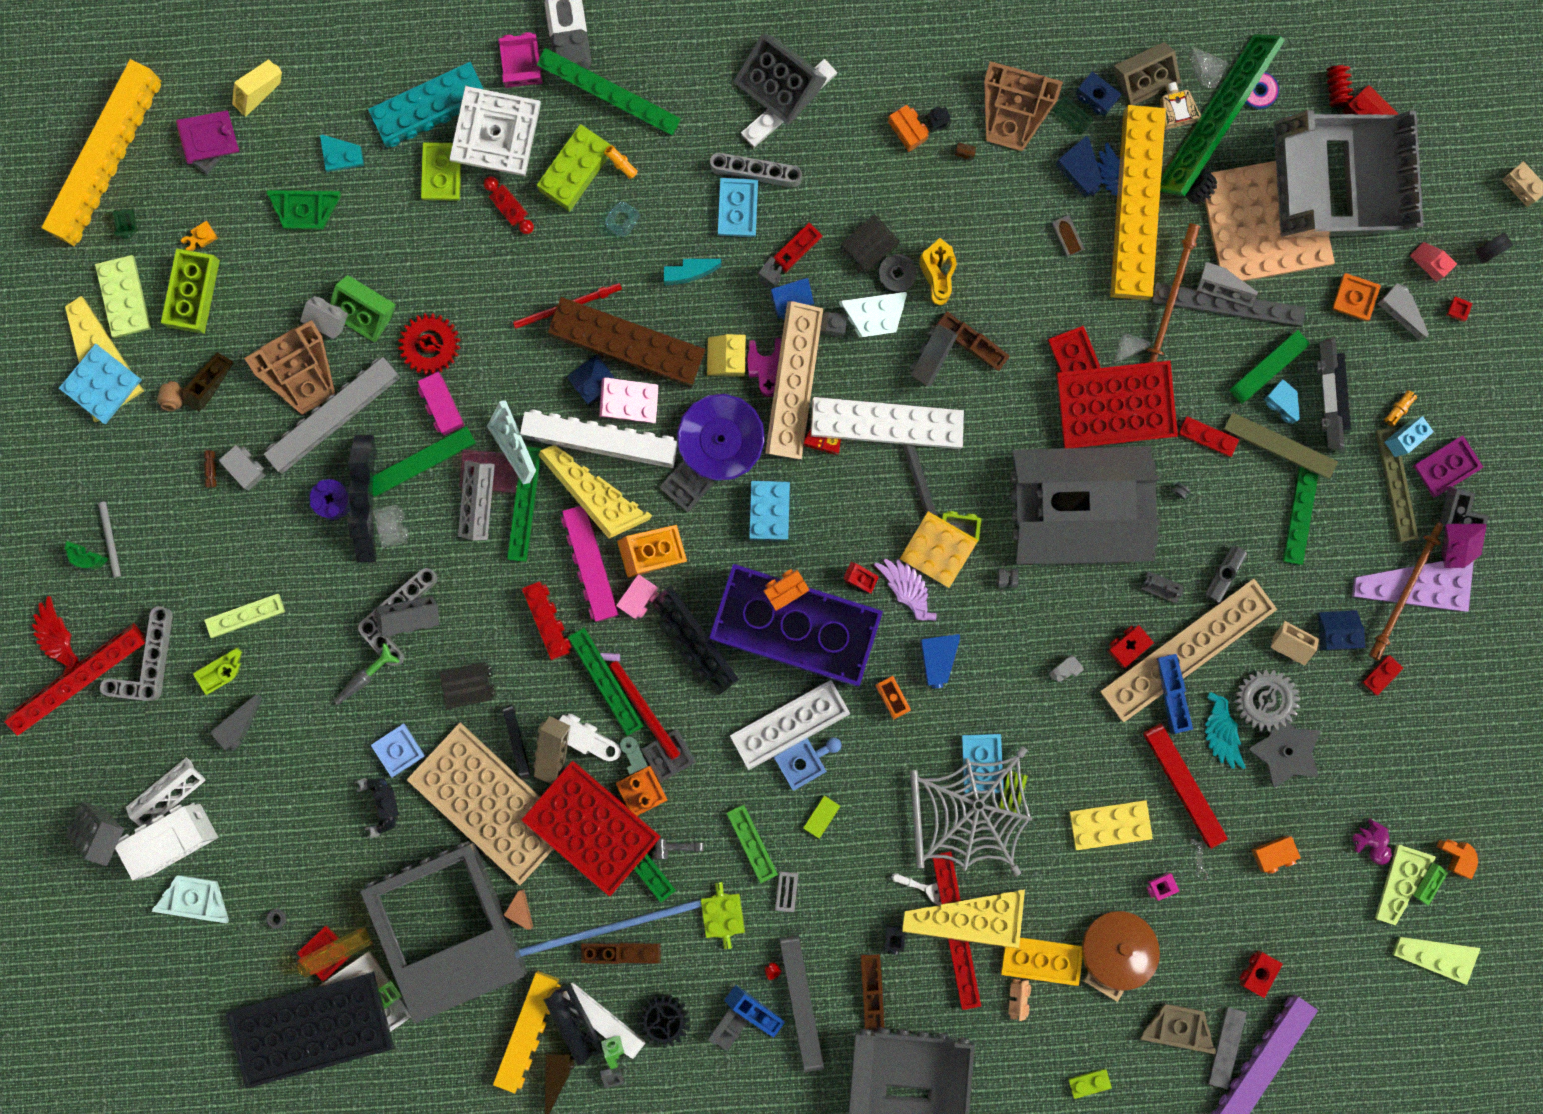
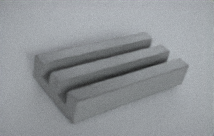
M779 871L775 904L776 911L794 912L798 873ZM786 876L783 907H779L782 877ZM790 877H794L791 908H787Z

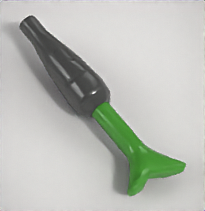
M383 643L380 658L367 670L362 669L357 672L334 699L337 705L365 687L371 681L372 675L384 663L400 662L397 657L391 655L387 644Z

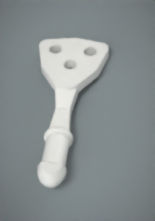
M898 873L892 874L891 879L894 882L901 883L907 887L919 888L927 894L932 902L938 906L941 905L937 882L925 885L913 881L912 878L901 876Z

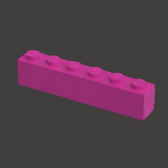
M582 506L562 511L564 516L561 517L563 527H567L569 535H566L569 546L573 545L575 552L572 553L573 561L580 568L577 574L580 583L584 582L586 588L583 590L585 600H589L591 608H588L591 619L600 622L619 616L589 515Z

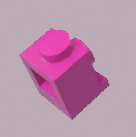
M1169 872L1148 881L1149 886L1146 887L1151 898L1154 897L1157 901L1179 892L1176 882ZM1159 883L1163 884L1162 890L1157 889Z

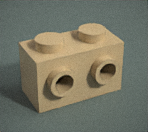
M1524 161L1502 179L1507 187L1527 207L1543 195V181Z
M1284 621L1273 636L1271 648L1278 653L1290 657L1295 662L1306 665L1317 651L1319 639Z

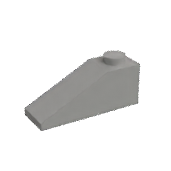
M1208 262L1204 266L1197 288L1199 292L1249 307L1253 306L1258 294L1256 290L1226 268Z
M1398 283L1395 284L1377 304L1421 341L1429 334L1414 298L1409 293L1407 287Z

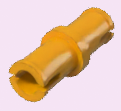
M613 145L605 149L604 154L629 179L637 174V169L628 162V158L625 155H621Z
M1407 390L1400 401L1393 405L1392 411L1384 418L1385 423L1389 421L1387 424L1394 427L1402 415H1406L1408 408L1417 399V396H1412L1414 393Z

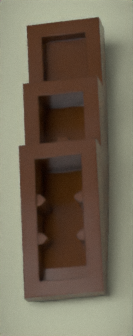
M948 311L938 321L939 324L958 333L955 343L993 369L1000 371L1010 357L983 334L977 333L969 325L959 321Z
M880 954L861 955L865 1029L878 1031L879 1027L885 1028Z

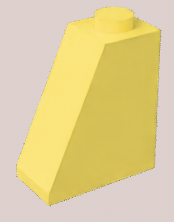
M267 60L234 82L232 104L245 117L280 84L282 75L280 68L270 60Z

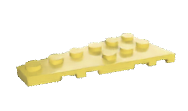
M80 296L66 305L65 308L79 363L96 343L130 370L86 300ZM138 384L122 405L144 392L140 384ZM92 415L94 422L99 421L95 416Z
M556 445L540 451L539 457L608 538L640 525L652 517L649 512L644 513L638 509V504L632 501L630 503L623 498L620 491L599 476L596 478L591 475L588 468L585 466L580 467L574 462L573 457Z
M1025 889L905 911L902 932L1018 949Z

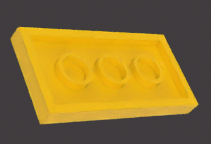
M1020 937L1018 949L1004 947L1001 975L1079 986L1083 958L1082 946Z

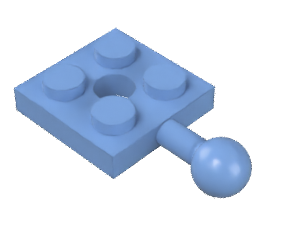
M808 738L774 758L794 791L827 772L819 758L829 752H838L841 749V742L838 738H830L826 746L815 751ZM797 759H803L806 762L803 770L795 768L794 764Z

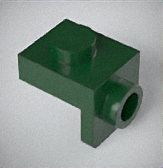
M134 208L114 210L113 215L116 226L114 235L121 236L122 239L133 237L138 231Z

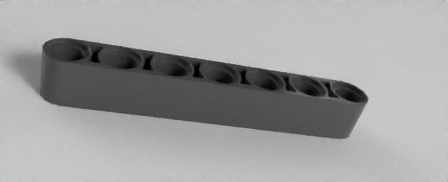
M799 935L779 938L804 1071L806 1073L824 1069Z

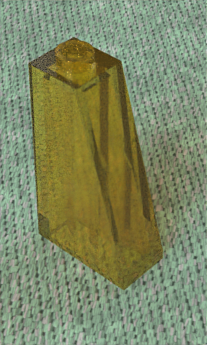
M362 927L297 960V969L302 976L304 975L307 978L373 945L366 928Z

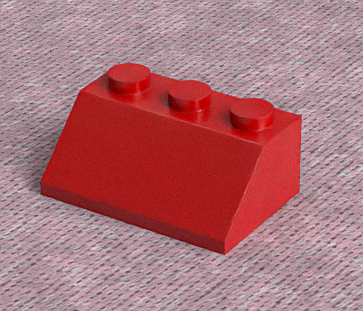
M1370 85L1342 111L1344 114L1398 115Z

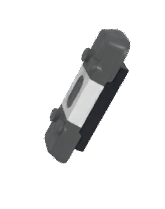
M544 0L552 51L588 70L592 60L583 1Z
M1334 336L1319 343L1320 361H1317V375H1321L1325 417L1321 420L1322 432L1326 431L1327 449L1343 453L1344 435L1350 434L1351 421L1345 353L1337 354Z

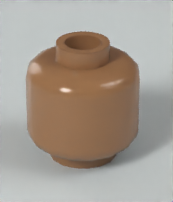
M172 381L161 385L157 397V402L161 405L160 407L167 411H175L182 407L184 389L180 387L179 383Z

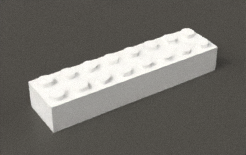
M530 410V412L524 413L520 435L525 440L674 469L678 444L673 437L662 436V438L655 437L654 433L650 432L638 434L636 430L625 428L622 431L618 430L617 426L606 424V427H602L597 422L587 421V423L579 422L580 419L568 417V420L560 418V415L549 413V416H546L537 410Z

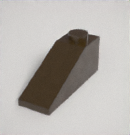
M217 352L183 390V403L200 412L211 400L234 362Z
M547 1052L545 1114H550L571 1073V1069L575 1067V1059L571 1057V1052Z

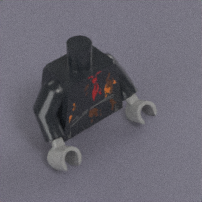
M363 778L355 781L354 783H358L360 786L359 789H356L357 792L366 789L371 790L378 821L377 826L365 828V830H370V836H367V838L379 837L381 833L393 829L399 817L393 787L387 784L383 778L368 780Z

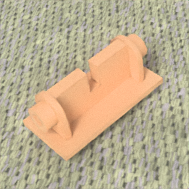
M1013 979V982H1011L1010 997H1017V1001H1009L1008 1014L1010 1019H1018L1019 1016V1021H1022L1029 1015V1005H1027V999L1031 993L1029 980H1024L1021 983L1020 979Z

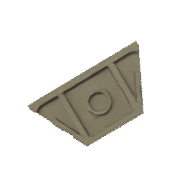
M1164 1003L1140 1035V1039L1212 1054L1216 1053L1211 1040V1033L1206 1023V1016L1202 1010Z

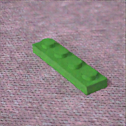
M743 804L727 812L760 883L777 876L778 873L745 805Z

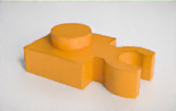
M205 221L190 230L193 236L183 237L181 242L183 244L191 242V245L186 250L194 251L196 245L199 244L203 248L218 239L210 224Z

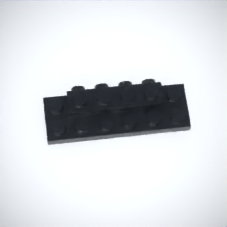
M672 586L666 588L652 603L655 611L661 615V618L657 621L660 630L668 636L673 648L677 649L681 654L683 662L689 665L694 677L702 684L708 680L711 688L718 695L722 694L739 680Z

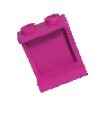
M526 32L522 33L521 36L504 35L502 38H498L505 88L543 84L541 67L537 65L540 57L536 34Z

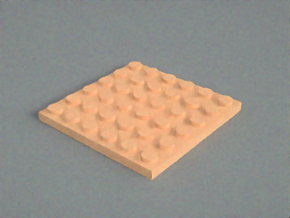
M1276 161L1211 173L1217 180V189H1213L1215 193L1209 195L1211 198H1205V206L1218 266L1226 268L1244 282L1335 264L1329 236L1281 237Z

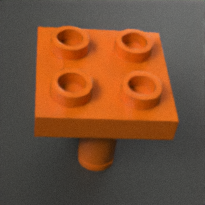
M651 765L616 783L627 807L637 816L668 800Z

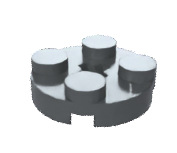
M894 254L887 257L879 268L880 283L891 292H906L913 286L917 277L914 262L903 254ZM900 269L903 276L896 278L892 272Z

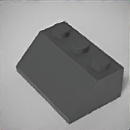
M939 323L937 327L932 326L928 334L931 337L928 344L923 343L919 351L922 354L919 361L914 360L910 368L913 371L911 376L928 387H931L958 336V333Z

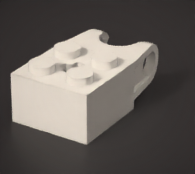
M569 713L568 716L562 715L559 721L570 725L569 746L584 754L591 752L606 761H613L619 758L621 754L620 746L596 732L597 727L589 723H585V725L580 723V718ZM609 746L615 749L613 757H609L606 754V749Z

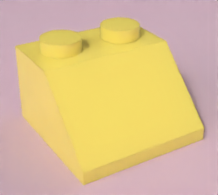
M726 334L708 338L707 376L745 377L746 335Z

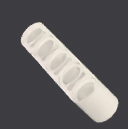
M570 983L593 1028L606 1039L620 1036L624 1053L634 1059L646 1042L582 989ZM567 991L563 992L562 996L570 1000ZM570 1008V1010H572L575 1014L579 1016L576 1010Z

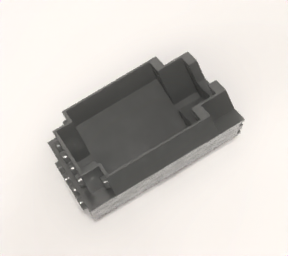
M1151 447L1013 450V471L1010 472V481L1014 483V490L1011 491V502H1014L1015 510H1012L1011 516L1012 521H1015V529H1012V539L1016 540V564L1072 565L1155 561V546H1157L1159 536L1157 525H1160L1161 519H1157L1156 482L1159 481V477L1155 475L1156 465L1154 458L1152 459ZM1058 492H1089L1090 511H1057L1051 505V498Z

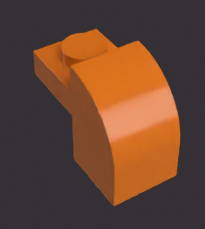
M1447 839V841L1439 840L1436 847L1453 855L1447 870L1472 880L1478 866V856L1475 849L1466 842H1460L1458 845V843Z

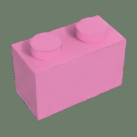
M638 574L616 606L636 620L638 617L642 618L648 610L646 605L649 601L653 603L654 599L658 596L659 593L656 592L658 587Z

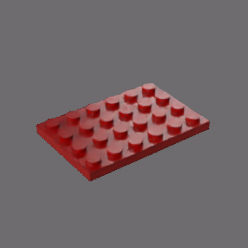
M1171 360L1056 373L1064 449L1178 437Z
M573 760L522 819L528 827L609 897L661 838L656 831Z

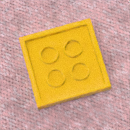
M928 511L901 555L900 560L950 588L978 540Z

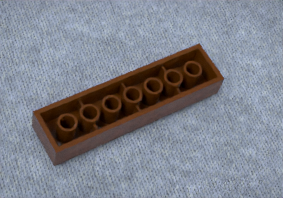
M563 297L560 298L548 330L549 337L690 388L693 387L705 354L704 348Z

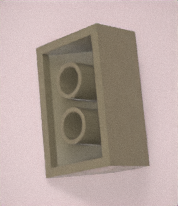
M1165 42L1114 65L1117 82L1129 105H1135L1165 91L1167 84L1181 83L1175 50Z

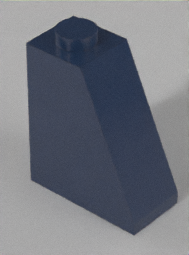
M1085 136L1057 161L1056 166L1077 190L1087 198L1089 195L1093 197L1100 191L1101 188L1099 186L1103 181L1090 140Z

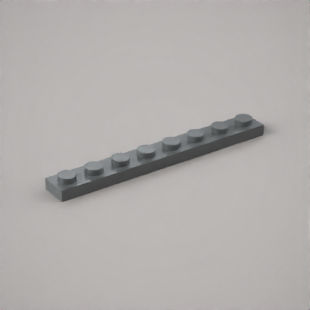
M1155 283L1152 303L1166 305L1172 285ZM1184 287L1179 288L1174 307L1297 327L1303 326L1306 308L1255 299L1253 306L1249 307L1199 292L1197 289Z

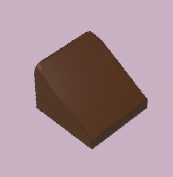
M958 143L955 155L973 160L976 147Z

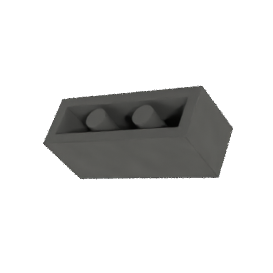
M432 596L376 607L377 627L382 636H394L402 632L410 633L417 629H429L439 625L438 604Z

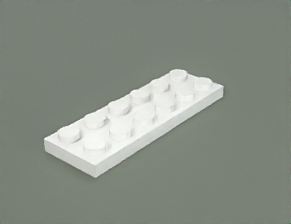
M832 680L735 732L730 737L746 767L750 770L850 715V712Z

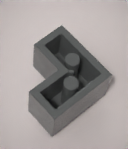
M1449 486L1439 522L1444 526L1446 524H1487L1489 516L1471 510L1475 493L1466 489Z

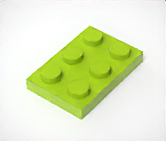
M423 143L422 200L460 201L461 163L450 161L453 143Z

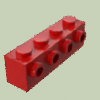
M539 581L522 588L550 659L554 661L571 654V643L568 637L565 638L562 631L565 629L562 621L556 618L555 613H557L554 602L550 603L548 595H550L547 585H543Z

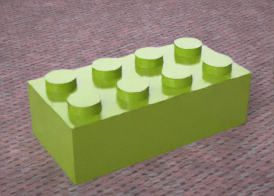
M580 124L538 182V190L570 212L609 158L604 154V151L611 144Z
M176 249L161 319L163 325L168 328L205 334L220 262L218 258L210 254Z

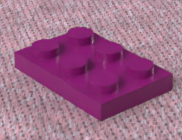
M1463 435L1413 465L1433 498L1447 491L1449 486H1455L1484 468Z

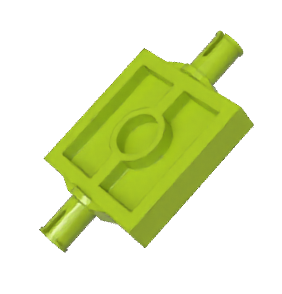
M717 882L714 883L716 895L701 899L706 938H722L724 949H727V945L728 949H731L730 937L734 934L745 933L740 893L726 894L723 891V882H719V885Z

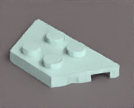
M907 293L839 301V305L844 307L848 314L847 318L854 325L859 337L893 333L897 331Z
M177 875L169 889L162 895L161 900L152 909V912L221 923H228L229 921L218 881Z

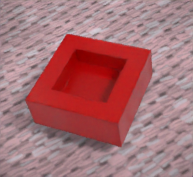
M1455 296L1452 298L1446 315L1465 322L1473 303Z

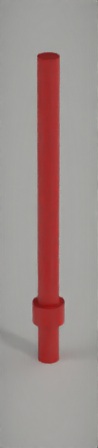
M620 283L609 287L603 286L598 288V291L572 301L585 304L598 298L604 299L609 297V294L622 290ZM557 306L514 321L515 329L554 315Z

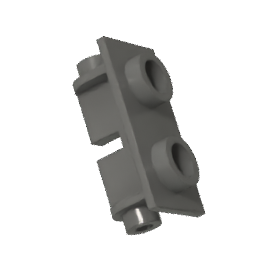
M1149 571L1141 587L1144 591L1177 603L1179 597L1181 598L1183 594V585Z

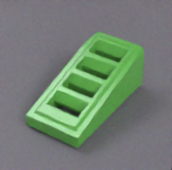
M394 979L379 988L380 993L383 991L389 1000L386 1003L381 995L384 1009L402 997L399 986ZM386 988H390L395 995L394 998L391 997Z

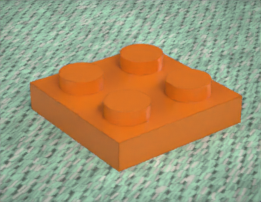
M1344 273L1331 310L1368 322L1381 285Z

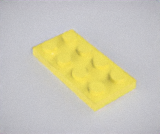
M1147 800L1069 811L1075 850L1153 839Z

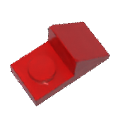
M850 562L843 579L846 583L871 594L879 576L854 562Z

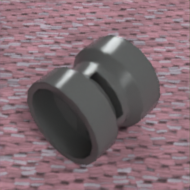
M998 569L997 587L1004 588L1005 586H1010L1011 588H1018V569H1011L1010 571Z

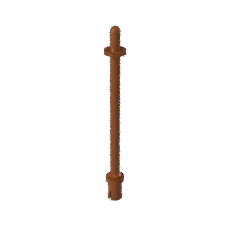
M1189 223L1185 239L1181 242L1184 249L1154 346L1147 349L1151 353L1148 363L1157 362L1159 355L1164 356V352L1160 351L1190 252L1197 245L1195 242L1200 229L1199 225Z
M1438 522L1435 525L1430 536H1424L1427 543L1382 634L1374 639L1375 643L1368 654L1372 659L1380 661L1386 646L1390 645L1389 636L1434 545L1441 544L1438 537L1443 529L1442 523Z

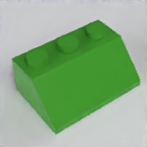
M349 275L335 285L330 301L331 305L338 306L348 313L345 325L374 343L390 321L396 305Z

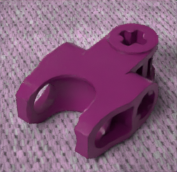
M775 338V351L767 357L759 355L755 340L749 341V354L747 358L749 378L759 377L760 392L765 397H774L781 338ZM767 383H771V390H767Z

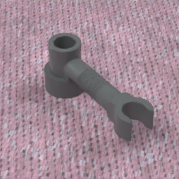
M659 839L654 845L652 859H668V851H704V843L675 844L666 843V839Z

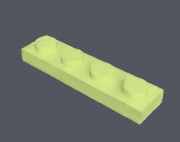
M275 594L205 619L210 638H215L285 613V609L280 595Z

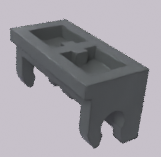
M772 256L758 272V281L770 290L776 288V285L781 280L780 273L782 271V266L778 267L777 271L774 270L773 264L775 259Z

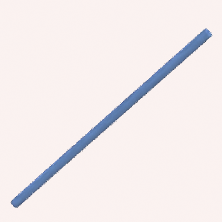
M701 900L521 948L519 952L521 956L693 910L702 907Z

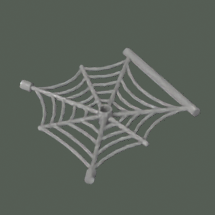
M1021 746L1016 756L995 763L970 762L969 758H966L964 766L956 772L941 778H919L918 770L910 771L917 868H925L924 861L927 858H946L958 863L963 867V871H966L967 867L974 862L992 858L1009 863L1015 877L1021 874L1017 864L1015 865L1013 862L1014 851L1021 831L1032 820L1026 804L1020 774L1019 758H1023L1028 752L1025 747ZM1011 761L1005 769L991 773L972 772L971 765L981 767L996 766ZM1015 763L1017 764L1019 789L1026 815L1020 813L1015 796L1012 778V767ZM967 767L968 774L951 785L940 787L931 783L949 779ZM1008 772L1012 798L1017 813L1009 810L1002 788V779ZM1002 773L996 781L974 780L973 776H993ZM970 778L971 783L964 788L954 792L947 790V788H952ZM918 782L923 783L928 791L935 813L933 840L929 851L925 855L923 852ZM976 784H993L985 791H980L976 788ZM998 784L1006 810L1000 809L995 800V788ZM928 786L936 790L945 810L944 834L936 844L938 811L933 794ZM972 786L973 791L964 795L957 794ZM941 792L948 794L954 805V825L948 832V809ZM991 793L995 807L985 805L984 803ZM974 794L975 800L973 801L966 797ZM978 794H984L983 797L979 799ZM954 797L959 799L963 810V818L958 823V809ZM963 801L972 804L973 807L967 814ZM980 801L981 807L977 809L975 804ZM983 809L991 810L988 816ZM979 811H980L982 817L984 818V820H979V821H977V820H978ZM995 812L1002 813L992 826L990 822L991 816ZM974 813V818L972 821L971 819H969V817ZM1006 815L1011 816L998 835L995 831L998 823ZM1017 817L1018 819L1010 828L1003 844L1000 840L1002 834L1010 822ZM1022 819H1025L1015 836L1010 857L1006 850L1009 836L1016 825ZM965 821H968L972 825L971 831L960 826ZM980 823H986L988 825V827H979L976 829V825ZM956 830L964 831L970 834L969 841L952 834ZM981 830H990L994 836H983L973 840L975 832ZM948 838L956 839L968 845L967 851L964 852L954 846L942 843ZM981 840H995L1000 846L982 845L971 851L972 844ZM938 847L949 848L965 855V860L962 863L947 855L931 854ZM984 848L1001 850L1006 857L1005 859L1000 856L985 855L969 862L971 854Z

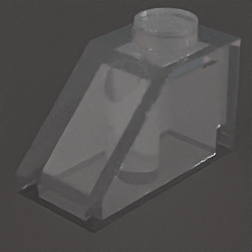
M1194 47L1189 54V59L1196 78L1199 82H1202L1203 86L1215 89L1228 62Z

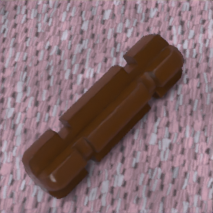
M207 450L204 451V459H206L204 461L205 487L214 488L216 487V480L214 479L216 477L215 451Z

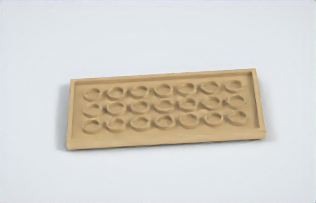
M459 723L407 779L409 783L518 885H521L554 850L552 846L522 821L523 817L541 797L462 723Z

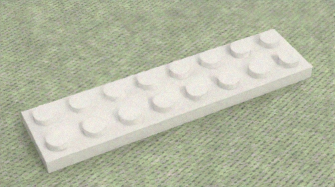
M814 397L812 401L811 436L961 449L963 448L964 410Z

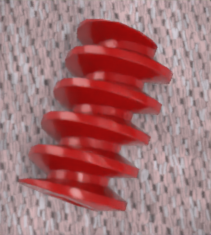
M1337 65L1326 69L1329 71L1326 76L1329 78L1327 84L1330 86L1328 87V92L1331 93L1329 95V100H1331L1329 103L1330 107H1344L1349 104L1348 101L1354 99V96L1348 95V93L1353 92V89L1347 88V86L1352 85V81H1346V79L1351 77V74L1346 73V71L1351 69L1350 66Z

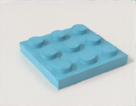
M95 343L59 389L102 423L106 424L142 379Z

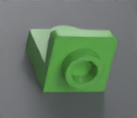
M620 1036L601 1041L604 1056L610 1069L618 1067L616 1059H619V1055L624 1054Z

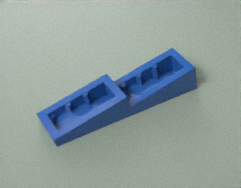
M1177 654L1157 658L1170 734L1193 730L1184 694L1186 689Z

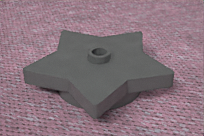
M1285 720V728L1278 724L1279 730L1277 731L1272 726L1268 736L1250 746L1248 750L1267 765L1272 787L1279 786L1293 775L1318 777L1312 751L1320 735V730L1295 729ZM1287 748L1290 749V754H1289V755H1287V754L1285 753V750H1286Z

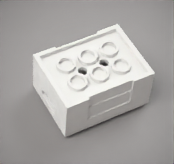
M195 803L183 807L180 804L169 810L171 814L166 817L162 814L153 819V824L147 827L144 824L134 830V835L129 837L126 834L119 839L115 849L132 881L150 877L219 838L201 804L195 805Z

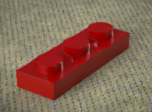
M1188 416L1185 417L1178 433L1182 437L1227 457H1232L1239 439Z

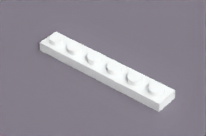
M825 59L815 67V69L827 77L822 87L837 75L835 69ZM767 109L743 130L741 135L755 148L784 121Z

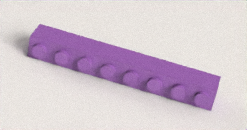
M1294 994L1292 997L1290 996L1284 1003L1285 1008L1283 1011L1275 1016L1271 1029H1267L1263 1034L1261 1044L1253 1049L1249 1062H1245L1241 1067L1239 1077L1231 1082V1089L1227 1095L1224 1094L1219 1100L1220 1105L1217 1110L1212 1111L1211 1114H1250L1318 1010Z

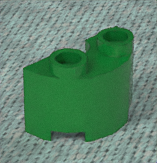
M66 541L65 550L69 562L77 567L89 570L100 569L108 560V558L91 551L86 553V548L77 543Z

